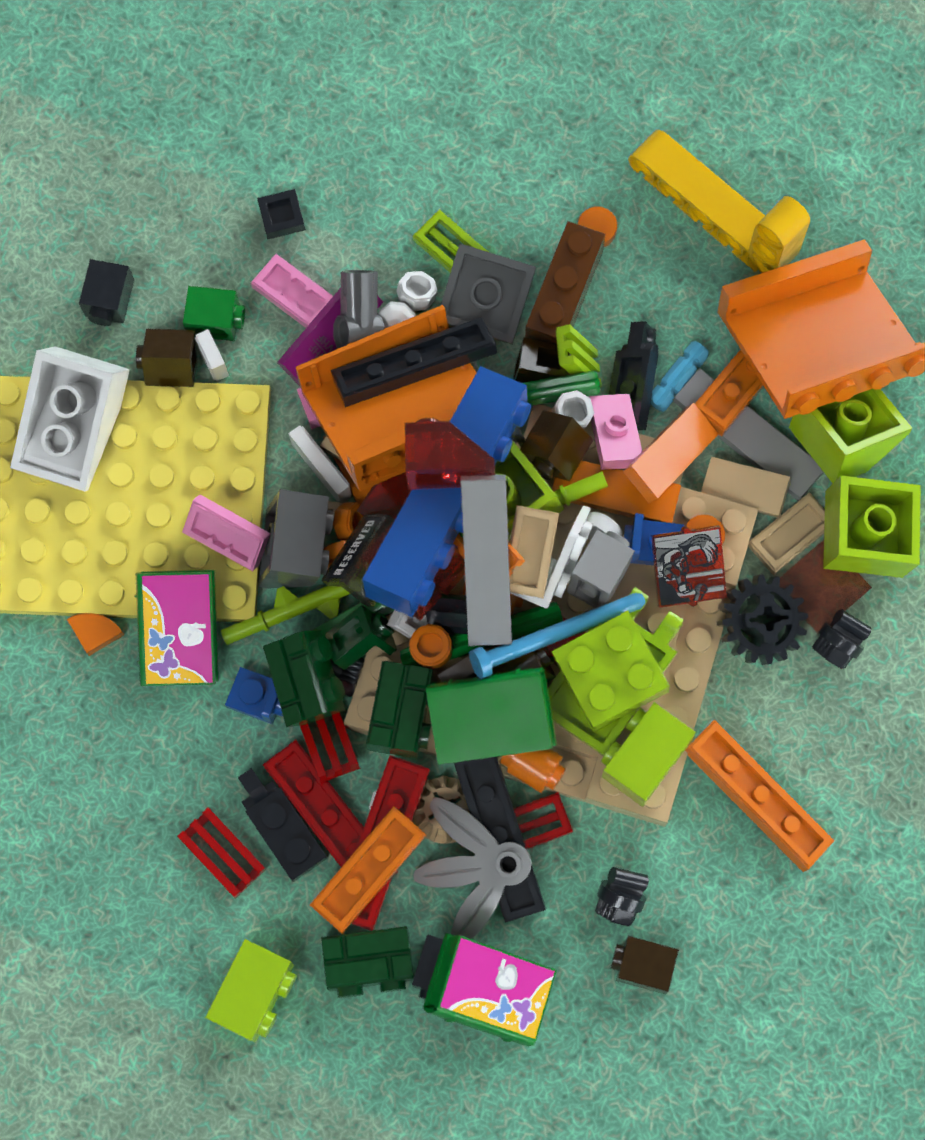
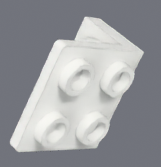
M583 505L567 537L559 559H553L551 556L544 598L517 593L511 594L546 609L554 595L562 598L570 581L571 574L577 565L579 555L593 527V523L586 521L591 508Z

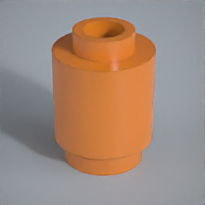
M552 749L504 755L500 760L501 764L508 767L507 772L540 793L546 787L554 790L566 771V768L560 765L564 757Z

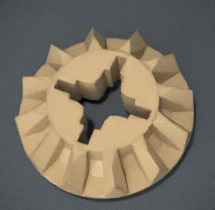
M443 775L426 781L413 822L427 834L425 838L430 841L450 844L456 841L444 831L435 817L431 820L429 819L433 816L430 803L435 798L434 795L437 794L439 798L449 802H455L460 799L461 801L456 803V805L469 812L459 779Z

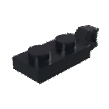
M646 321L631 322L628 343L623 345L622 349L616 351L609 389V395H630L637 430H646L659 355L658 345H656L657 330L648 325Z
M252 768L238 777L250 795L242 801L247 810L245 811L292 882L328 859L281 788L278 789L273 781L263 786Z

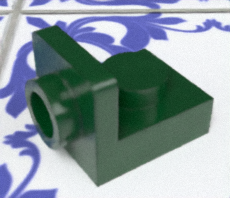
M363 605L359 606L325 634V637L332 646L333 663L346 670L375 645L387 654L392 655L397 651V647L392 636L395 630L387 625L389 620L381 613L375 615Z

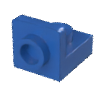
M635 513L633 525L625 524L623 536L630 543L628 547L635 550L630 563L657 566L655 538L682 535L684 524L643 520L644 514ZM680 551L670 557V562L674 563V560L681 556Z
M240 667L225 703L226 708L273 724L276 715L282 717L283 714L272 678Z

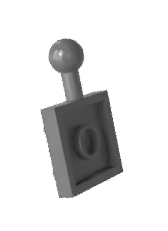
M459 244L441 305L446 310L448 325L455 327L482 317L493 339L513 345L536 267ZM474 361L471 363V365L477 372L478 365L476 361Z

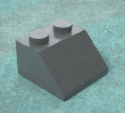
M279 489L266 509L264 530L271 534L260 561L258 588L272 589L282 586L285 588L313 586L320 578V575H326L329 551L323 550L325 535H330L334 512L328 510L329 497Z

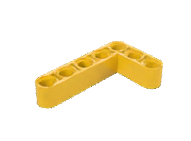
M655 130L629 156V164L636 173L641 171L645 174L643 178L666 198L670 195L674 199L672 203L695 222L701 221L704 224L702 228L723 246L729 245L734 249L732 253L754 272L759 270L761 273L788 265L800 253L810 224V216L806 209L794 198L784 196L765 216L672 137L661 130Z

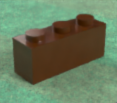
M567 221L526 324L525 338L557 344L556 327L569 324L574 327L603 253L604 233Z

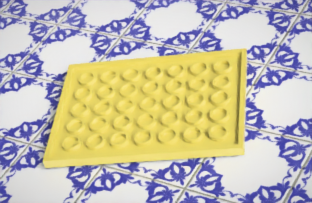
M0 376V613L74 616L87 613L112 618H137V600L134 597L136 594L135 573L143 571L215 570L217 621L241 622L256 616L259 566L254 571H251L182 533L192 502L199 494L262 528L271 397L270 385L194 383L193 387L145 386V381L127 380L121 409L88 491H81L10 468L30 377Z

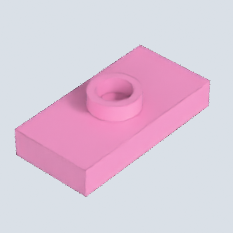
M277 254L272 257L251 282L254 290L305 328L333 297Z
M630 395L589 396L595 413L591 419L601 470L627 468L642 452Z
M200 494L192 502L182 533L251 571H254L259 566L271 534Z

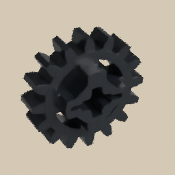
M763 574L753 576L752 583L747 578L739 580L737 582L739 590L733 588L725 592L726 596L731 600L730 603L719 604L718 606L720 611L726 613V619L717 621V626L726 627L728 631L721 638L722 643L733 641L735 645L732 648L731 654L736 656L746 652L745 662L749 664L755 663L758 658L761 665L772 664L773 656L777 661L788 659L786 649L794 651L800 648L795 637L807 635V630L800 627L799 622L809 618L808 613L799 612L797 608L804 602L803 597L793 599L790 595L793 592L794 586L788 584L780 588V577L778 576L770 577L767 582ZM774 597L781 603L784 610L775 603ZM747 599L748 606L739 614L743 602ZM758 615L767 616V618L774 617L776 621L758 624V622H750L749 619L757 618ZM786 625L785 631L778 641V633ZM741 630L751 637V642L744 637Z

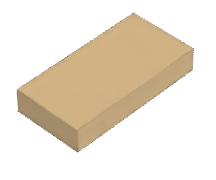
M711 457L701 492L759 509L758 513L780 518L791 478L790 476Z
M809 492L783 513L780 518H777L749 541L748 547L766 568L775 575L824 535L825 509Z
M516 506L510 544L524 558L525 562L520 567L516 566L512 570L513 574L509 577L511 593L544 598L559 513Z

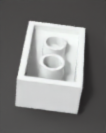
M56 346L36 350L10 468L81 491H88L121 409L130 369Z

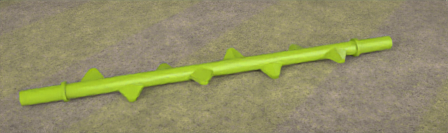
M601 471L565 487L560 485V489L553 492L557 495L562 506L565 504L570 506V502L608 487V484ZM354 559L344 579L299 598L284 586L277 588L273 609L265 612L262 610L258 611V615L222 629V637L225 643L229 645L265 630L267 632L270 630V627L315 608L332 619L339 613L342 597L364 588L362 579L368 568Z

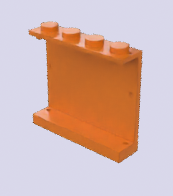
M865 239L724 285L721 288L717 313L784 419L798 414L806 415L818 407L836 401L844 402L856 394L870 389L878 390L884 388L890 382L908 376L916 377L925 372V342L915 343L868 274L867 269L872 249Z
M443 305L295 367L302 395L359 492L427 463L477 372L469 363L345 407L332 379L331 370L449 329L446 310Z

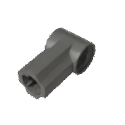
M341 271V315L336 317L333 324V338L338 349L385 329L383 319L377 313V271Z

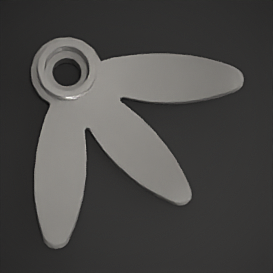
M436 797L430 803V809L434 817L452 839L475 853V856H454L429 862L416 869L413 873V878L419 884L438 888L459 887L475 882L480 883L462 904L451 930V935H461L472 939L481 931L494 913L504 892L505 885H517L528 877L532 865L531 857L528 851L518 843L506 842L499 845L493 835L473 815L454 803ZM505 856H511L515 859L516 869L513 872H507L502 867V860Z

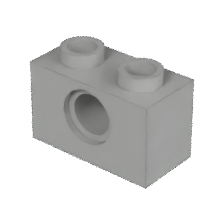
M597 530L571 574L567 593L594 608L608 604L625 576L635 550L628 547L630 543L621 535L612 531H607L604 534Z

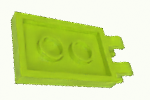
M634 587V589L631 591L629 595L633 593L642 594L645 598L646 605L649 596L640 591L639 589H637L636 587ZM645 605L641 609L630 613L633 620L639 615ZM671 611L665 616L654 634L636 624L663 673L677 655V651L668 644L680 630L684 621ZM561 671L548 688L553 722L603 757L638 711L636 709L594 732Z

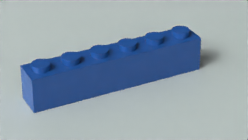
M480 366L362 579L367 598L412 618L419 605H427L435 588L433 579L439 568L445 570L449 565L455 550V546L452 544L458 533H463L461 476L493 475L491 472L497 461L504 462L512 446V438L510 437L516 426L523 427L531 410V404L527 402V385Z

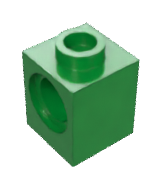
M188 286L183 317L185 330H194L196 337V334L209 329L213 339L235 341L236 329H243L245 322V305H240L237 292L235 290Z

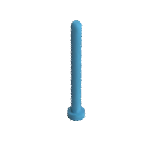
M633 593L516 639L510 645H501L485 651L483 647L470 650L469 658L472 668L480 679L492 675V668L599 626L626 611L631 613L641 609L645 605V598L640 593Z

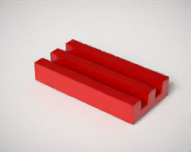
M340 713L332 715L348 759V762L345 764H340L324 718L316 721L333 767L326 771L309 725H300L320 783L360 769Z
M559 792L514 808L517 817L553 804L556 810L554 813L521 824L522 833L560 820L562 826L524 840L527 850L573 833Z
M209 807L202 812V815L197 820L195 819L189 824L190 827L177 836L235 899L266 870ZM210 821L254 868L249 874L239 866L203 827L207 822ZM198 833L241 879L236 886L191 839L192 836Z

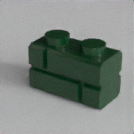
M322 630L297 632L263 646L286 727L310 724L345 711L342 701L345 696L344 686L334 674L330 661L333 656L332 646L329 640L323 636Z
M382 661L366 741L368 750L418 759L420 748L428 749L432 725L425 723L428 708L426 687L428 684L438 683L432 682L433 670Z
M407 926L321 937L327 990H337L338 998L364 995L363 987L380 985L381 992L405 990V981H413L414 979Z

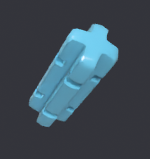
M697 341L691 342L684 350L683 357L680 356L661 379L660 385H656L653 389L650 404L661 412L666 411L673 402L674 395L676 396L696 373V367L700 368L706 361L709 354L708 349Z

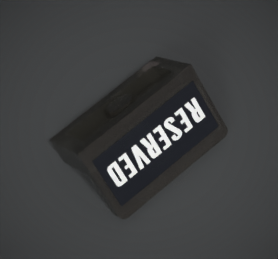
M389 514L363 515L330 565L326 575L323 576L322 581L327 586L343 587L363 605L374 607L377 602L366 597L362 579L395 520Z

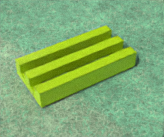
M440 209L413 235V241L450 273L454 261L426 237L427 234L431 235L456 257L458 247L435 228L438 223L464 245L488 252Z
M570 324L556 327L559 365L570 375L588 371L600 372L599 364L593 359L598 357V350Z

